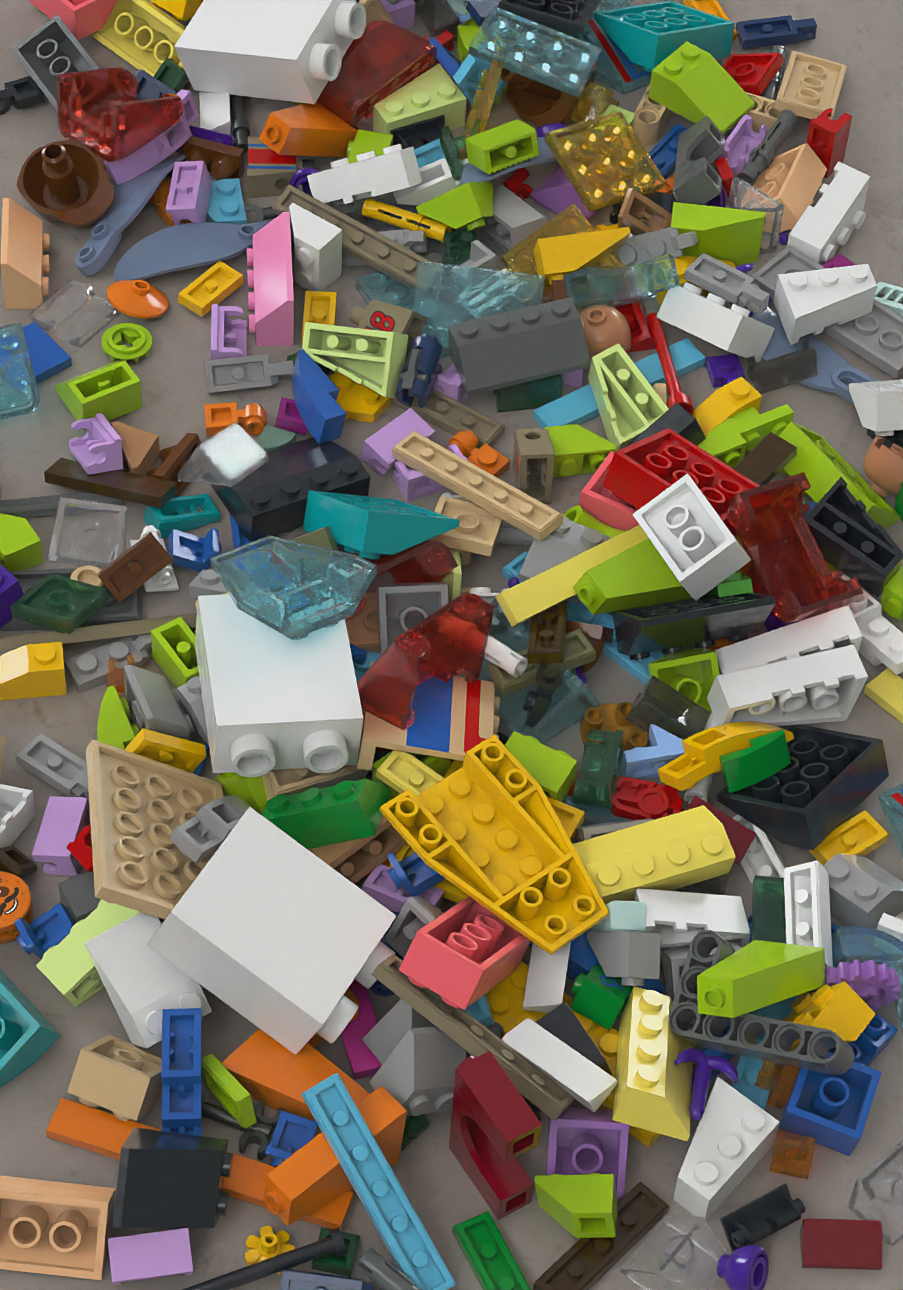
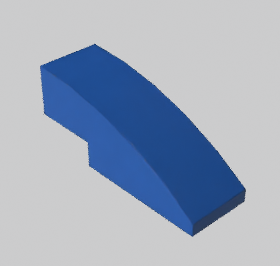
M304 349L299 350L292 373V389L299 414L318 444L340 438L347 413L336 402L339 389Z

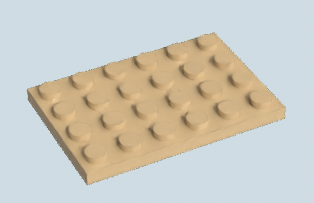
M92 739L86 748L95 897L108 903H115L137 910L143 914L166 919L215 854L214 852L195 863L191 858L181 853L179 847L169 839V836L175 827L195 817L203 805L223 797L222 783Z

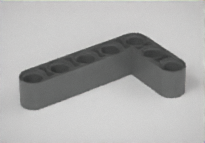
M712 930L701 931L693 938L669 1015V1025L674 1033L696 1047L832 1075L843 1074L851 1068L854 1062L853 1048L831 1030L747 1013L735 1018L699 1014L697 975L733 954L735 949L718 933ZM718 947L716 953L712 957H709L710 952L714 948ZM696 1019L695 1025L688 1030L690 1022ZM731 1025L729 1032L721 1037L723 1030ZM765 1032L764 1039L756 1044L757 1037ZM801 1039L799 1046L790 1052L792 1044L796 1040ZM836 1046L835 1053L830 1058L825 1059L827 1051L831 1047Z

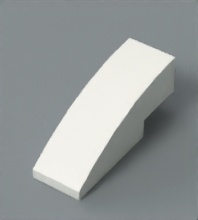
M442 158L419 168L422 183L393 191L397 204L421 205L461 186V175L468 163V158L448 166L446 159Z

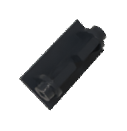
M444 115L390 130V135H393V145L401 144L402 149L409 147L416 149L441 137L444 138L447 145L449 141L453 140L451 130H445Z
M783 1184L720 1218L731 1251L733 1252L743 1246L753 1245L793 1222L800 1220L801 1214L805 1212V1206L799 1198L793 1200L787 1184Z

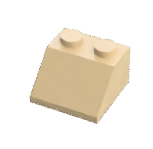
M107 1035L80 1050L67 1092L78 1096V1101L90 1107L102 1106L113 1111L115 1117L120 1120L138 1121L152 1111L162 1093V1056L112 1035Z

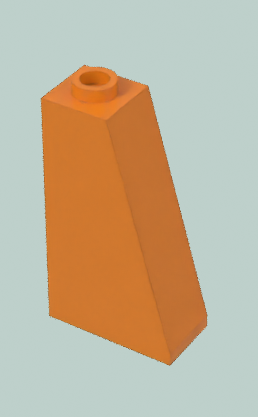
M316 101L315 104L305 103L271 112L259 140L279 155L346 157L348 143L350 140H354L357 130Z
M260 1028L221 1062L248 1091L251 1099L257 1102L265 1101V1105L278 1110L281 1107L285 1112L315 1122L316 1120L301 1093L335 1073L339 1074L355 1105L370 1095L369 1092L308 1042L295 1055Z
M381 1086L356 1106L391 1167L399 1162L407 1110ZM321 1132L267 1174L263 1200L267 1209L273 1215H278L289 1226L353 1189V1186Z

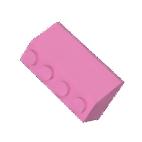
M283 212L253 234V248H247V267H253V270H247L248 289H254V292H248V311H255V314H249V333H255L256 346L294 345L290 212Z

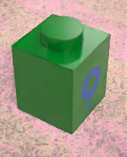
M595 964L587 975L581 972L570 991L576 995L570 1008L610 1030L620 1016L633 986L621 985L620 977H606L602 967Z

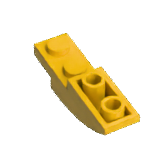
M740 721L718 725L698 732L682 741L685 754L657 769L660 781L680 791L691 789L698 781L722 770L719 756L749 748L750 739L773 733L783 728L758 721ZM783 729L787 742L794 739L792 732Z

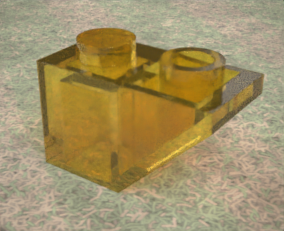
M589 82L586 87L578 83L577 104L568 119L594 129L597 127L598 119L611 104L618 107L620 102L611 98L613 92L602 86Z

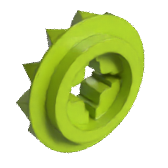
M135 323L116 324L108 328L102 336L103 353L109 355L111 361L121 359V361L133 360L137 363L140 357H148L149 349L152 348V336L141 325ZM122 339L129 345H132V347L127 348L126 345H122Z

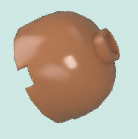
M604 304L592 305L579 312L587 348L589 349L590 361L595 355L618 343L625 352L627 349L629 352L632 339L631 330L622 313L614 307Z
M876 436L864 457L863 467L865 474L872 481L870 488L884 497H887L889 493L897 495L900 490V482H903V448L895 443L889 448L882 444L885 438Z

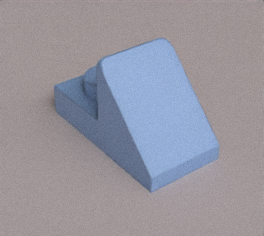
M650 724L648 747H636L623 752L621 775L641 780L658 778L657 769L685 754L682 745L683 739L656 725Z

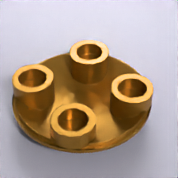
M605 703L590 707L585 711L580 724V736L584 745L595 756L609 762L622 763L624 751L636 747H647L649 732L647 725L637 713V708L632 703Z

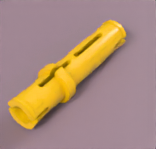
M370 197L365 200L362 207V215L365 217H371L402 229L424 231L426 237L445 244L449 241L452 234V227L420 213L416 214ZM384 212L402 217V219H397L395 217L384 214ZM415 221L417 223L429 226L430 229L412 224V222Z

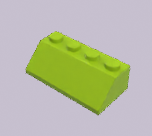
M792 421L780 433V438L797 447V455L780 472L784 475L789 474L794 479L792 483L798 484L801 494L804 496L809 495L815 503H818L842 476L848 484L846 488L857 501L861 500L867 507L866 513L876 525L880 523L885 529L902 518L880 494L870 488L871 485L821 434Z

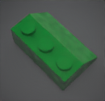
M369 779L353 782L346 780L334 786L321 789L314 787L302 793L289 796L277 795L267 801L262 816L306 849H312L374 836L383 815L379 811L380 807L387 803L391 791L388 786Z

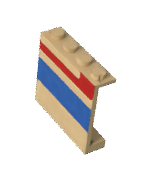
M370 662L364 694L363 725L357 768L371 771L376 747L464 761L466 752L487 738L495 735L499 739L497 732L500 716L497 715L500 697L494 696L495 683Z

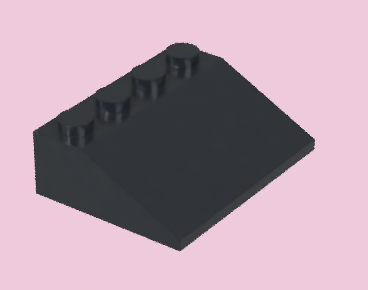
M500 0L492 35L499 36L504 42L521 43L580 33L586 28L601 0Z
M314 437L205 472L206 480L250 543L303 526L308 490L368 496L371 476L355 454L333 441L318 444Z
M757 592L724 597L711 594L702 596L696 601L693 598L614 611L612 615L618 653L629 655L630 660H638L650 657V651L662 649L663 654H672L683 651L682 646L695 644V648H705L716 645L715 640L727 638L728 642L748 639V634L759 632L776 604L775 597Z
M801 724L792 725L787 729L793 733L794 739L787 742L791 763L776 774L744 789L729 793L727 788L724 787L716 795L717 801L782 844L805 850H814L889 777L883 740Z

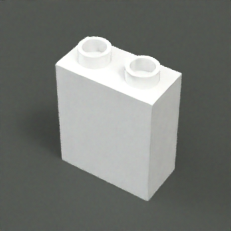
M204 0L174 48L195 91L229 93L230 95L315 104L328 81H333L337 78L341 69L342 58L353 39H359L363 35L366 27V11L364 6L357 3L356 0Z
M339 589L310 591L321 602L315 606L300 591H296L311 607L285 618L261 593H257L281 618L275 622L247 593L198 596L195 649L213 773L235 772L243 777H258L267 774L271 770L308 768L316 773H331L341 769L343 766L357 765L363 713ZM268 592L267 594L279 596L285 592ZM289 593L284 599L274 598L281 602L279 609L289 606L295 610L293 603L301 601L292 599Z
M249 807L147 945L296 1055L315 1033L332 1044L345 1029L359 1006L344 996V993L354 979L369 989L377 980L372 976V973L378 964L392 954H395L392 949L380 940L396 918V915Z

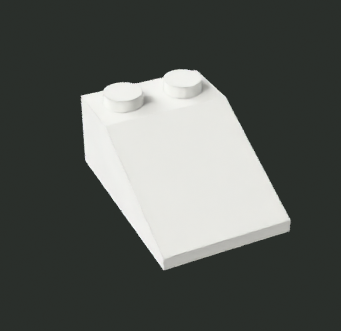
M686 474L633 514L678 581L695 601L751 561L750 557L689 474Z
M138 913L90 939L84 945L131 1043L149 1048L162 1040L163 1009L202 1008V1017L212 1012L200 984L147 945L162 925L159 918L149 914Z

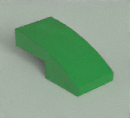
M783 729L750 739L749 748L719 756L725 787L729 793L765 780L791 763Z

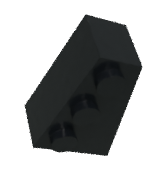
M841 476L803 519L796 541L873 595L879 597L883 592L884 586L899 571L903 561V552L880 523L876 525L866 513L867 507L861 500L857 501L846 488L848 484Z

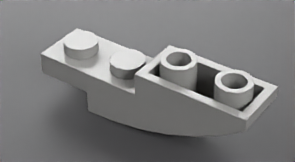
M229 795L213 800L203 805L195 817L175 827L169 839L179 847L182 854L191 858L196 863L218 850L251 806L237 795Z

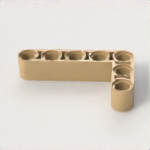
M650 84L634 115L632 139L635 143L642 146L655 144L671 113L677 114L649 98ZM747 93L755 102V107L746 114L752 117V130L760 133L759 129L765 124L769 132L783 111L774 109L775 100ZM739 121L734 126H732L730 130H734Z

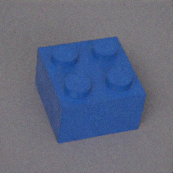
M827 1051L825 1059L830 1058L834 1053ZM853 1062L851 1068L840 1075L797 1067L778 1128L850 1156L861 1139L882 1072L857 1062Z

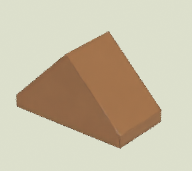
M628 188L618 215V228L630 227V232L633 235L668 228L671 223L672 214L633 188Z
M119 421L111 422V426L122 439L123 470L146 476V473L153 469L160 458L159 435Z

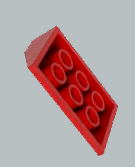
M670 428L616 451L602 485L613 492L616 498L627 501L637 509H640L679 479L689 474L734 537L774 496L768 490Z

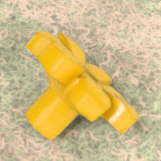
M264 1226L260 1229V1238L250 1235L245 1242V1246L249 1250L244 1254L247 1266L294 1250L295 1246L289 1244V1234L281 1230L275 1235L271 1226Z

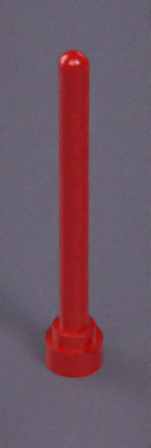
M650 313L647 320L670 395L666 406L670 409L677 403L693 415L694 407L691 398L682 393L661 320L656 317L657 313Z

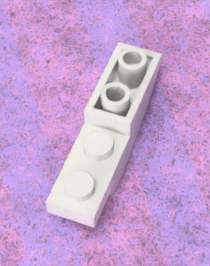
M840 571L813 583V589L827 612L849 605L862 634L859 652L874 667L883 663L896 675L903 672V633L882 616V605Z

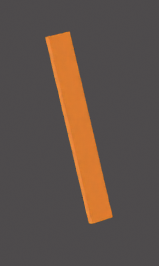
M61 1098L46 1129V1134L49 1138L120 1160L121 1147L134 1127L162 1130L132 1120L123 1121L116 1118L114 1114ZM233 1153L231 1176L224 1177L222 1191L229 1192L230 1197L267 1208L263 1200L266 1176L276 1167ZM348 1191L301 1218V1220L329 1229L339 1227L341 1231L354 1200V1192Z

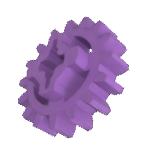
M854 960L853 963L839 962L837 968H826L825 985L833 986L845 981L873 1011H878L880 1005L891 1006L890 1000H898V993H900L899 975L896 974L895 968L888 969L886 963L877 965L874 963V960H866L863 963H860L859 960Z

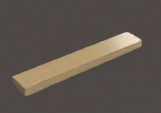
M415 431L392 448V456L395 459L539 541L545 539L563 523V514Z

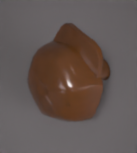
M545 38L533 41L519 53L515 61L512 58L505 59L499 70L501 80L504 82L508 81L506 92L508 101L522 120L532 122L537 127L551 123L564 124L574 111L582 74L570 52L556 40Z
M77 140L52 142L36 149L22 165L17 179V188L23 199L49 222H64L77 228L87 227L101 219L111 209L115 200L113 186L105 175V166L102 161L88 147Z

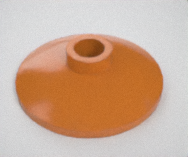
M120 280L112 283L107 289L106 296L108 302L116 310L128 316L153 319L164 315L168 310L169 301L167 296L146 281Z

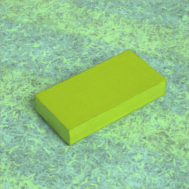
M212 1053L203 1057L202 1074L206 1088L242 1127L246 1129L257 1123L251 1095Z

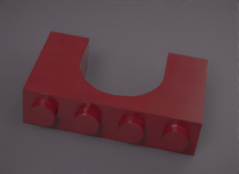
M488 1051L478 1057L470 1056L455 1068L449 1149L497 1219L500 1220L532 1202L534 1182L516 1157L540 1144L542 1123L495 1057Z

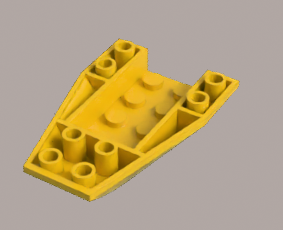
M495 735L467 751L460 769L418 796H415L410 789H407L380 807L379 811L426 865L550 955L609 915L607 907L542 787Z

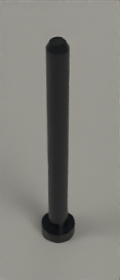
M337 1227L329 1230L330 1237L182 1290H231L281 1272L284 1268L289 1269L336 1252L337 1257L347 1254L346 1246L340 1229Z

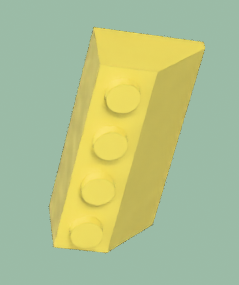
M118 0L103 28L91 34L93 38L138 70H144L151 76L155 75L166 57L171 58L183 68L174 46L186 29V26L148 0Z
M704 805L572 844L605 905L614 900L634 901L636 888L671 891L730 872L736 858L723 824Z
M633 986L619 1020L615 1075L618 1084L614 1089L612 1120L688 1141L690 1136L689 1107L693 1062L676 1065L674 1061L680 1052L693 1048V1045L686 1042L670 1028L669 1015L673 1005L670 996L660 994L654 990Z

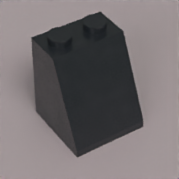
M134 1127L121 1147L112 1227L214 1228L219 1217L226 1216L229 1192L222 1191L224 1177L231 1176L233 1153H227L228 1140Z

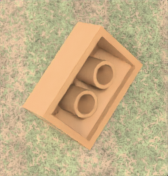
M808 143L772 158L773 162L770 167L764 169L753 186H749L738 209L766 212L763 230L776 234L789 229L792 231L807 207L813 204V198L822 185V179L827 168Z
M3 198L1 273L5 309H43V296H49V277H44V274H50L49 255H44V252H50V233H44L43 220L10 198Z
M0 1175V1269L102 1280L108 1252L107 1238L111 1236L116 1188Z

